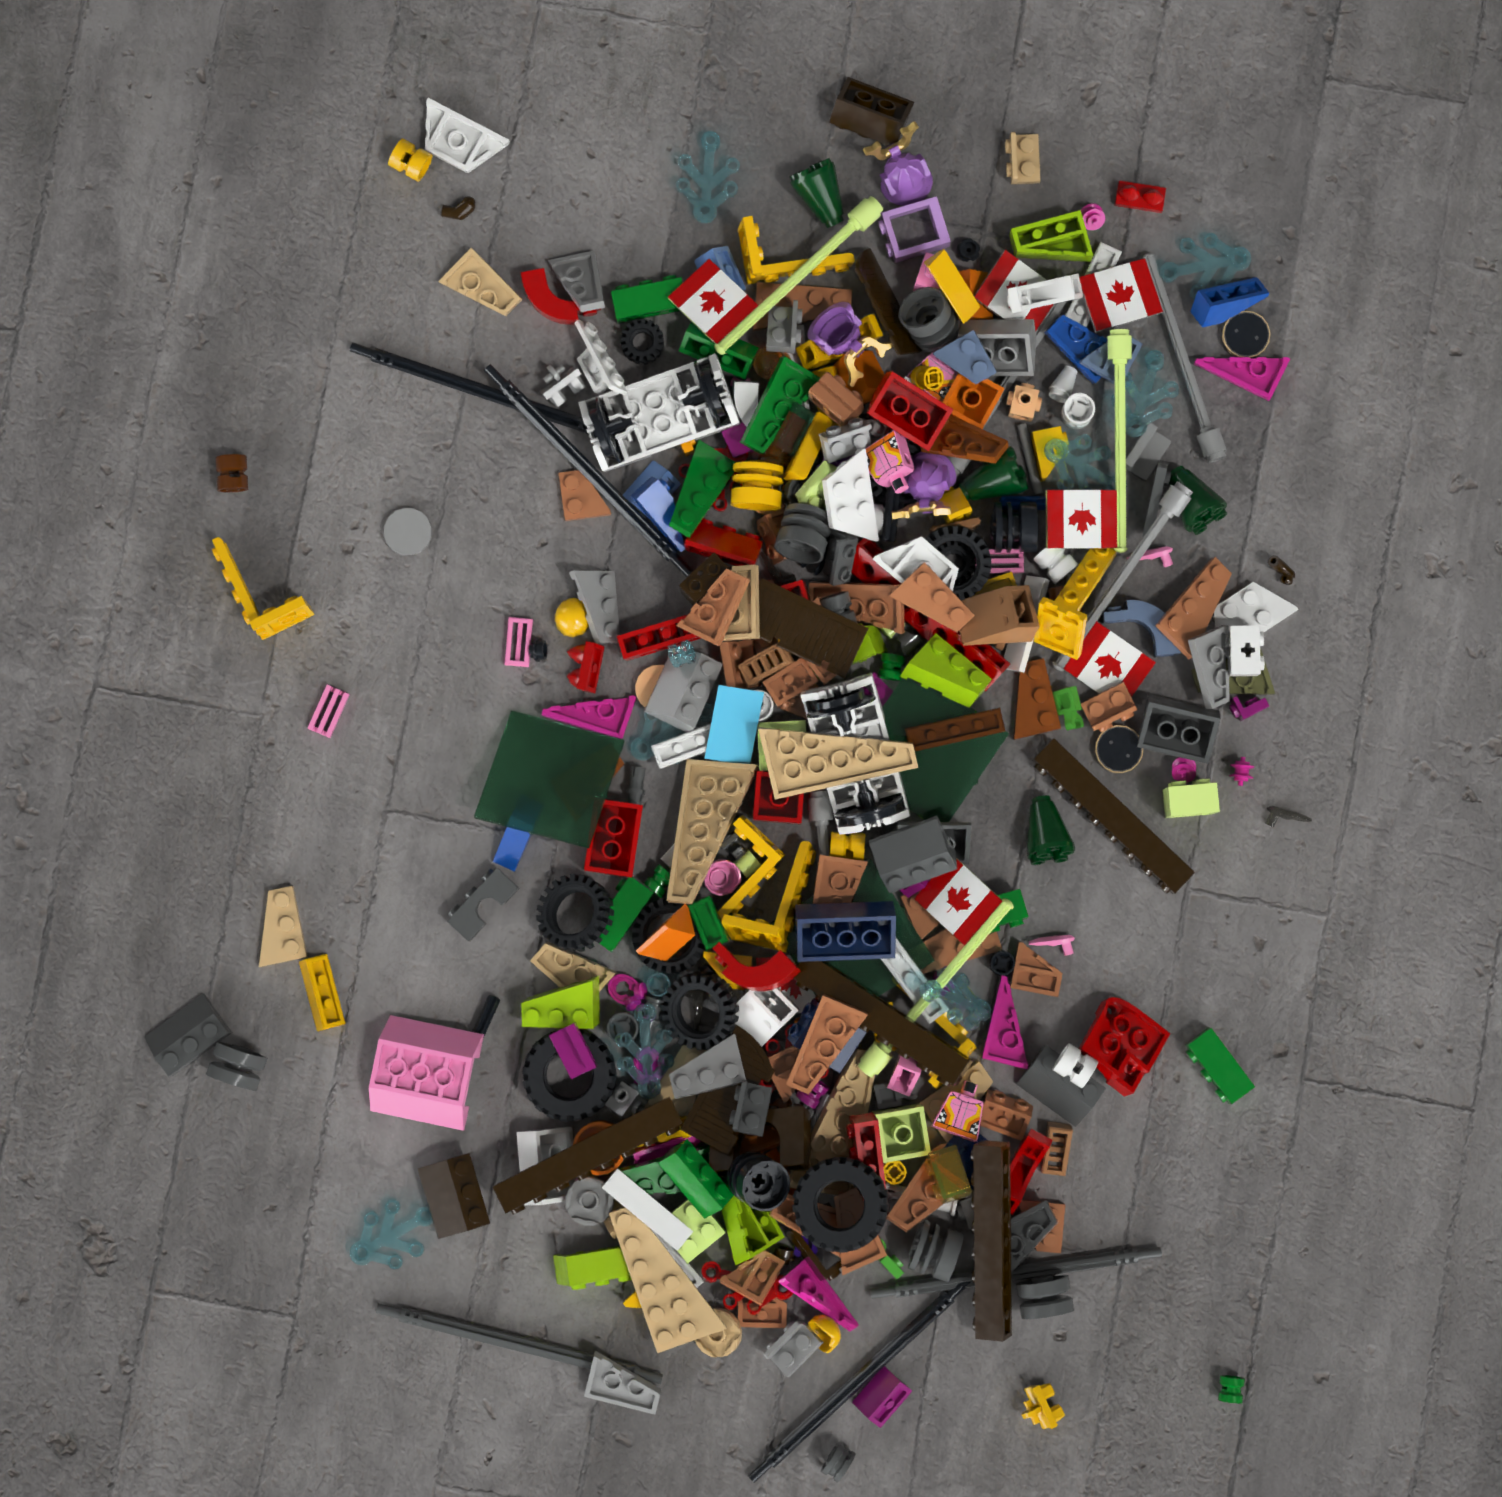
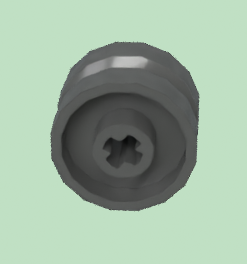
M217 1041L213 1054L218 1059L226 1061V1063L210 1062L206 1075L224 1083L257 1091L261 1079L258 1075L248 1071V1069L254 1071L264 1070L268 1058L255 1053L251 1049Z
M1068 1275L1040 1276L1016 1283L1018 1297L1032 1299L1023 1302L1019 1306L1022 1319L1047 1318L1074 1311L1073 1298L1068 1295H1058L1071 1289Z

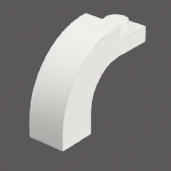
M1079 273L1009 288L1007 302L1012 309V313L1082 298L1083 293Z
M733 380V404L740 420L747 427L758 405L759 383L755 381Z

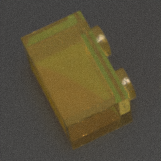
M953 1145L928 1153L927 1161L924 1164L928 1176L932 1175L935 1182L932 1185L935 1198H940L941 1203L945 1204L970 1196L972 1191L957 1146Z

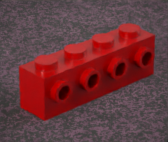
M873 1112L849 1116L850 1124H846L848 1139H852L853 1147L849 1148L850 1158L860 1160L872 1167L875 1173L883 1180L886 1189L877 1117Z

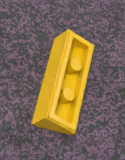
M943 248L924 261V264L956 315L964 324L980 308V305Z
M818 411L810 418L804 434L785 470L783 479L804 480L807 478L821 448L819 434L826 432V429L831 427L833 423L830 417Z
M324 954L299 961L316 1030L322 1031L344 1025L345 1020L328 955Z

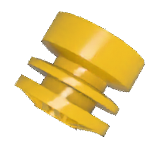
M759 460L736 462L733 464V471L740 474L733 475L732 480L743 484V486L731 489V506L756 511H775L781 509L782 492L772 489V486L783 484V479L776 477L784 474L783 466Z

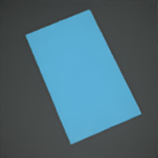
M718 685L704 759L750 764L764 692Z

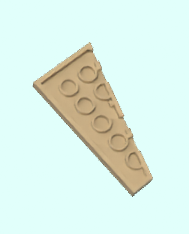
M758 728L775 799L918 768L912 742Z
M687 759L667 893L668 902L693 904L759 768L758 765Z
M856 1049L844 1066L811 1132V1166L834 1157L850 1158L849 1148L853 1146L852 1139H848L846 1124H850L849 1116L868 1113L875 1075L873 1078L869 1077L858 1067L860 1058L867 1050ZM807 1170L791 1172L789 1176L790 1188L797 1189L800 1178L804 1176ZM835 1181L828 1184L821 1193L840 1195L854 1189L855 1186L846 1181Z
M625 1207L609 1212L657 1353L727 1329L723 1321L647 1225Z

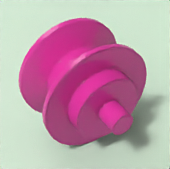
M1091 203L1081 209L1087 230H1097L1102 227L1105 222V214L1099 205Z
M1178 757L1173 761L1172 777L1176 781H1186L1188 783L1195 778L1196 763L1194 760Z
M1241 757L1240 761H1235V764H1230L1235 769L1234 773L1229 775V777H1234V781H1238V786H1243V782L1253 779L1249 775V770L1254 768V766H1251L1250 762H1245V757Z

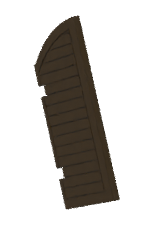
M871 248L866 249L857 258L855 272L861 283H864L865 291L885 331L889 332L891 336L889 339L897 355L920 353L922 350L917 347L899 319L900 305Z
M761 578L760 639L771 643L773 637L780 639L777 647L819 667L822 665L823 660L829 662L827 670L845 679L869 628L766 579Z
M736 1025L731 1035H736L746 1081L759 1085L761 1080L769 1083L775 1069L772 1068L765 1051L752 1035ZM737 1085L700 1093L680 1130L729 1156L739 1139L733 1135V1125L729 1124L731 1111L737 1109L738 1101L734 1100Z

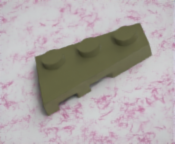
M1260 648V656H1263L1262 650ZM1250 651V652H1246V653H1245V654H1246V657H1247V655H1249V654L1252 653V652H1251V651ZM1228 658L1226 659V670H1227V671H1228ZM1266 663L1264 670H1261V674L1258 676H1229V694L1275 695ZM1192 669L1191 674L1197 692L1201 693L1196 670Z

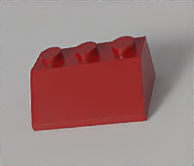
M890 371L885 373L876 388L867 414L926 451H929L953 409L898 374Z
M703 519L692 536L686 538L684 544L686 551L705 557H710L715 552L724 563L743 566L757 564L763 541H760L757 535L746 533L745 536L737 534L735 528L723 525L721 529L713 526L714 522Z
M595 798L584 871L623 877L633 876L643 805Z

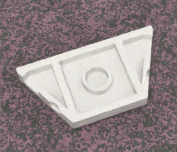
M430 98L426 100L425 151L469 173L509 145V139Z
M861 448L855 451L856 454L848 461H843L833 473H829L822 479L829 528L846 532L847 534L859 536L870 541H879L866 449Z
M922 536L873 557L874 561L900 583L925 562L953 591L959 568Z
M1252 582L1218 604L1213 613L1215 628L1221 625H1228V627L1260 625V632L1264 633L1299 609L1264 587ZM1225 634V647H1227V634Z

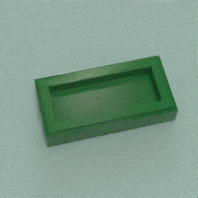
M711 896L688 905L706 950L712 949L718 942L724 944L730 941Z

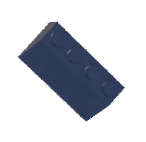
M893 901L795 905L797 962L895 958L896 913Z

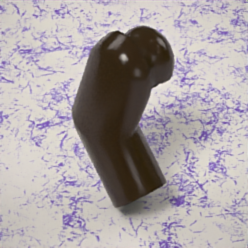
M1271 556L1268 559V565L1281 574L1280 582L1282 584L1291 585L1293 578H1295V572L1278 556Z

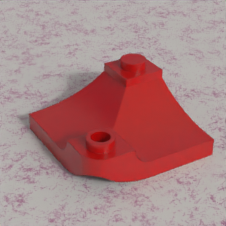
M1110 997L1100 1003L1095 1012L1096 1018L1078 1049L1081 1050L1083 1056L1088 1054L1099 1061L1097 1069L1106 1078V1083L1125 1097L1135 1092L1144 1074L1151 1070L1171 1033L1131 1003L1121 998ZM1108 1008L1111 1009V1014L1108 1013Z

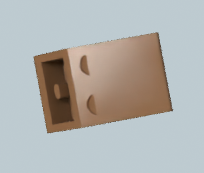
M1029 585L1005 586L962 600L975 615L959 630L963 646L1032 642L1040 627Z

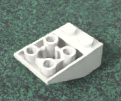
M780 988L769 991L749 990L735 1004V1006H739V1011L735 1014L739 1016V1019L734 1025H738L747 1031L762 1047L800 1009Z

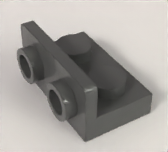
M831 529L823 573L830 577L829 584L836 586L850 582L858 538Z
M742 1080L741 1086L737 1085L734 1100L738 1101L737 1109L731 1111L729 1124L733 1125L734 1132L763 1137L772 1094L771 1087L751 1084Z

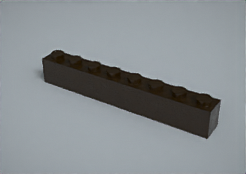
M1055 738L1032 760L1035 763L1034 769L1043 777L1047 774L1053 780L1051 785L1058 792H1066L1071 797L1068 801L1076 809L1080 810L1082 808L1087 812L1086 818L1094 826L1100 825L1106 831L1104 835L1112 843L1117 841L1123 847L1121 851L1130 860L1135 858L1141 864L1139 869L1148 877L1153 875L1159 881L1156 885L1164 893L1176 894L1195 874L1178 855Z
M807 961L800 962L798 965L801 972L794 977L797 980L795 984L807 992L809 989L817 994L815 998L819 1001L823 994H826L868 1012V1016L859 1028L866 1032L870 1029L877 1034L876 1039L887 1046L890 1043L897 1048L896 1052L906 1059L911 1057L918 1062L916 1066L927 1073L931 1070L938 1075L936 1079L945 1086L949 1087L950 1084L953 1086L958 1085L974 1061L828 962Z
M669 1096L497 1183L492 1188L505 1214L511 1211L512 1215L526 1209L524 1204L533 1200L536 1204L548 1197L547 1192L553 1189L556 1192H560L570 1186L569 1181L575 1178L581 1181L591 1176L590 1170L598 1166L603 1170L614 1164L612 1159L620 1155L624 1159L636 1153L635 1148L644 1144L646 1148L658 1141L657 1136L666 1133L667 1136L674 1134L680 1130L679 1125L683 1124Z
M982 1140L974 1144L971 1150V1160L974 1162V1171L971 1175V1184L974 1186V1196L971 1201V1207L974 1210V1220L971 1227L974 1234L972 1257L975 1259V1268L972 1272V1281L975 1283V1292L972 1298V1304L975 1307V1317L972 1326L975 1331V1339L1003 1342L1012 1336L1010 1142Z

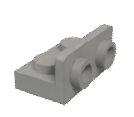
M793 300V307L774 306L769 310L766 351L795 353L796 343L801 344V329H797V323L802 324L803 309H798V300Z
M855 418L848 421L847 425L841 427L831 426L826 429V432L820 433L819 437L825 461L831 463L856 454L855 451L857 449H866L872 445L868 431L872 429L871 423L862 418Z
M805 1321L790 1322L783 1330L785 1333L779 1339L775 1338L766 1347L768 1350L764 1353L766 1359H771L786 1377H790L823 1344V1341Z

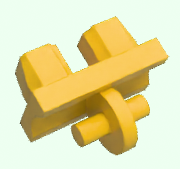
M1045 1383L1024 1388L1029 1400L1023 1402L1027 1410L1021 1413L1022 1418L1030 1417L1033 1425L1040 1423L1042 1429L1057 1427V1422L1065 1414L1059 1404L1049 1407L1046 1399L1055 1395L1052 1385Z

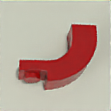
M544 268L521 272L524 290L530 303L542 316L553 322L575 325V322L579 320V314H583L584 317L597 314V311L601 310L600 308L581 312L574 301H566L556 297L548 287Z
M720 942L712 948L717 953L714 958L724 968L728 965L721 973L736 985L747 990H773L787 984L801 972L781 950L765 964L751 967L741 964Z
M1030 1129L1027 1136H1024L1010 1161L1012 1215L1021 1203L1037 1166L1053 1141L1033 1129Z

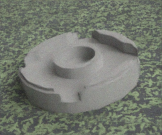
M402 508L396 510L388 517L384 525V537L386 543L394 552L402 556H412L421 553L428 547L432 539V528L429 519L421 511L414 508Z
M587 1177L581 1181H575L569 1187L565 1196V1207L575 1222L584 1226H594L604 1222L610 1216L609 1212L614 1207V1198L601 1188L605 1181L596 1177Z

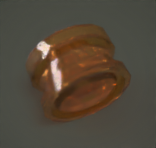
M765 346L755 355L754 369L761 378L770 380L780 357L785 356L790 360L791 358L787 352L766 351Z
M772 443L763 454H759L757 460L783 466L784 470H786L794 450L792 449L790 454Z

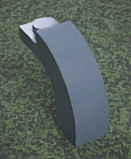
M1126 600L1124 602L1125 610H1121L1120 606L1109 607L1107 612L1101 614L1102 624L1134 622L1143 626L1152 638L1154 658L1175 656L1181 653L1155 626L1165 613L1150 603L1139 600Z

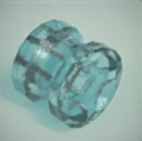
M689 640L682 641L680 645H669V658L675 668L682 667L684 663H695V651Z
M657 972L649 976L646 987L650 994L661 997L668 993L666 990L671 986V981L666 974Z

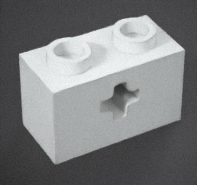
M1260 625L1228 627L1229 676L1260 675L1265 665L1264 656H1260V646L1264 645V633L1260 632ZM1245 645H1247V649L1251 650L1252 652L1249 655H1247V657L1244 652H1241V649L1244 648Z

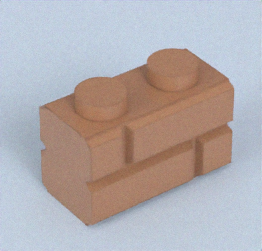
M827 372L809 389V400L841 427L847 425L848 421L857 418L863 412V397L857 391L853 390L851 392L846 388V383L840 376H833Z

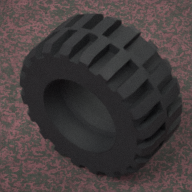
M579 1029L598 1066L592 1069V1082L589 1088L580 1096L573 1098L562 1097L551 1089L547 1081L548 1066L551 1060L558 1055L549 1035L558 1030L550 1032L536 1041L525 1058L526 1061L522 1074L523 1086L528 1094L527 1097L539 1112L546 1114L551 1119L568 1122L590 1117L606 1104L615 1088L617 1072L614 1057L610 1053L608 1046L599 1037L586 1030Z
M834 1157L820 1161L806 1171L804 1176L800 1178L797 1189L794 1191V1205L792 1206L796 1216V1224L800 1227L806 1239L808 1238L813 1242V1245L818 1248L821 1247L825 1251L845 1253L862 1248L877 1237L887 1220L889 1204L884 1182L872 1167L857 1159ZM835 1181H846L853 1184L859 1189L864 1199V1210L861 1218L854 1225L847 1228H836L827 1224L822 1219L818 1210L820 1193L828 1184Z

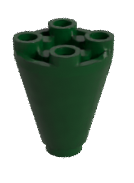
M830 158L809 166L810 169L807 168L789 176L793 189L822 224L825 223L826 227L829 228L844 221L836 168Z
M1012 446L1008 447L996 464L984 462L967 475L963 482L959 483V487L967 500L972 499L974 501L1018 494L1029 489L1025 479L1027 478L1022 465L1018 466L1017 456Z
M1179 466L1171 471L1169 486H1174L1178 481L1193 492L1190 496L1192 499L1180 514L1186 531H1193L1195 535L1201 534L1212 521H1219L1227 515L1225 510L1227 507L1226 501L1189 469Z
M1048 795L1033 798L1031 800L1032 805H1030L1027 857L1031 865H1041L1048 860H1054L1055 863L1067 861L1068 855L1073 854L1075 851V844L1054 801H1051V797Z

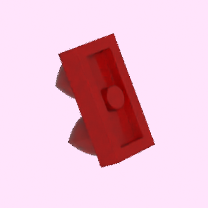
M1118 181L1114 206L1162 213L1166 188Z
M586 641L585 644L577 645L567 651L574 661L581 664V668L575 669L567 675L569 682L576 689L588 693H596L604 646Z

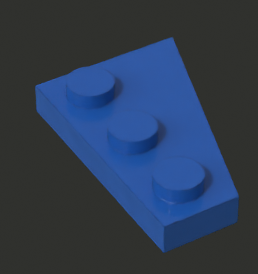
M1065 315L1059 316L1044 333L1092 384L1097 383L1101 376L1079 364V362L1106 343L1107 338L1091 332L1087 327Z

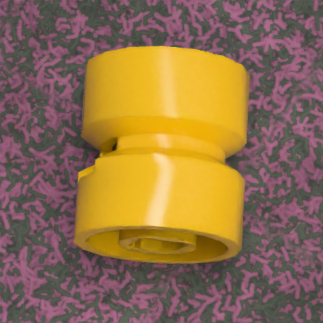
M402 138L393 149L388 165L399 172L405 170L406 176L419 182L426 174L433 155L422 148L416 150L415 144Z
M831 832L830 856L864 861L865 833H851L850 836H846V834L839 835V832Z

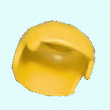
M568 598L557 608L555 623L557 630L564 636L577 637L583 635L589 627L585 617L587 612L583 601H579L577 598Z
M815 1315L808 1321V1326L823 1341V1344L818 1349L822 1352L830 1353L841 1340L838 1324L834 1319L826 1315Z

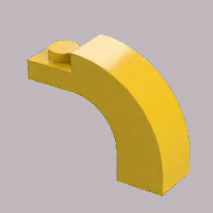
M870 314L860 319L862 322L859 326L861 338L869 336L877 340L883 336L875 314ZM812 340L796 348L802 366L807 370L836 362L844 355L831 354L828 356Z

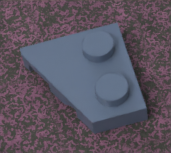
M975 330L933 352L936 358L974 384H978L997 373Z
M1132 338V359L1127 360V364H1125V376L1143 345L1134 338ZM1106 342L1081 359L1079 364L1114 384V364H1112V360H1108Z

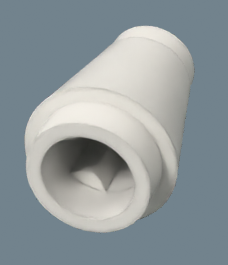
M1066 365L1049 387V396L1057 402L1065 403L1068 397L1072 395L1078 371Z

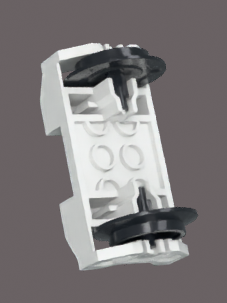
M716 354L627 385L625 387L628 392L625 395L610 391L578 402L584 424L588 428L586 430L589 433L590 441L594 445V453L603 472L651 457L652 454L692 440L705 438L741 424ZM726 408L728 417L720 424V417L726 415ZM613 455L616 459H611L608 457Z
M872 673L825 687L801 691V699L812 733L890 740ZM865 686L872 695H865L861 687ZM900 772L827 788L839 835L861 832L864 828L869 830L871 829L870 827H880L881 823L885 825L892 824L910 816Z

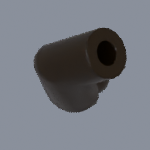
M467 196L456 207L443 205L441 217L464 220L475 210L476 202L474 198Z

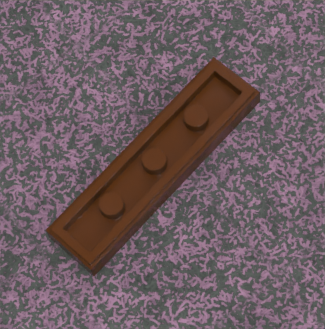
M1000 707L905 728L907 740L913 743L915 751L1006 731Z

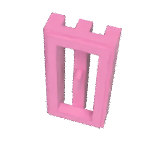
M989 549L990 555H1018V558L991 559V564H1018V568H991L990 574H1006L1011 571L1013 574L1024 573V552H1020L1019 549H1012L1010 553H1007L1006 549H1002L1001 553H995L994 549Z
M509 617L505 666L529 667V646L532 640L533 619ZM518 623L515 661H512L513 625ZM523 623L527 624L524 661H520Z
M326 685L307 729L331 739L350 694ZM330 692H333L332 698L317 728L315 727ZM340 695L342 699L326 732L323 729Z

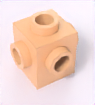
M1021 383L1020 386H1015L1014 392L1009 391L1006 405H1010L1008 417L1032 422L1035 411H1040L1042 398L1038 397L1039 390L1034 389V385Z

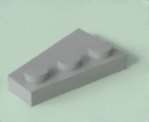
M615 571L569 572L571 579H575L579 590L577 592L579 601H583L587 614L585 617L594 642L597 644L619 643L617 636L620 635Z
M1221 625L1188 639L1206 709H1213L1229 702V672L1226 670V656H1229V647H1225V634L1229 633L1228 625Z
M735 1034L669 1074L675 1099L741 1084L742 1080L746 1081Z
M595 1351L584 1397L655 1415L662 1389Z

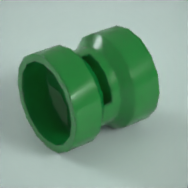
M882 653V668L879 669L878 677L891 681H901V666L904 665L905 657Z
M658 864L654 869L653 877H647L643 883L662 898L666 893L665 888L669 886L670 873Z
M1220 1375L1222 1389L1218 1394V1400L1227 1403H1243L1241 1388L1244 1386L1245 1378Z

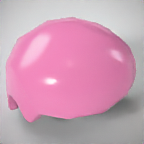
M726 859L715 860L703 881L704 886L710 893L718 896L731 894L741 883L740 869L735 863Z

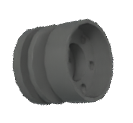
M925 287L912 292L905 298L899 308V319L902 325L910 334L917 347L923 351L935 352L953 342L958 336L961 322L944 294L937 288Z
M789 504L785 507L781 521L782 528L778 531L774 548L780 555L791 561L804 564L821 562L827 546L826 540L829 538L831 530L828 525L827 512L809 504Z
M924 1220L913 1238L909 1251L908 1268L915 1270L918 1261H922L920 1273L924 1274L930 1264L933 1265L932 1277L948 1282L955 1268L964 1234L948 1228L943 1238L939 1237L940 1225L935 1224L930 1234L928 1232L931 1222Z

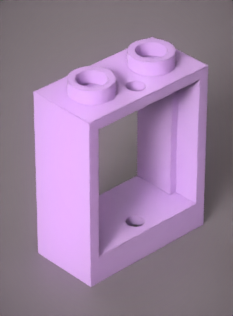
M937 196L882 212L881 220L878 221L881 234H886L888 243L885 244L887 255L889 258L893 257L894 263L924 255L926 252L931 253L947 248L951 243ZM928 209L937 240L899 250L890 220Z

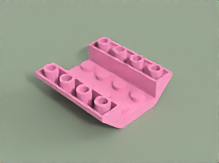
M390 1015L379 1037L369 1083L370 1111L464 1131L469 1106H465L471 1072L474 1058L480 1057L484 1034Z

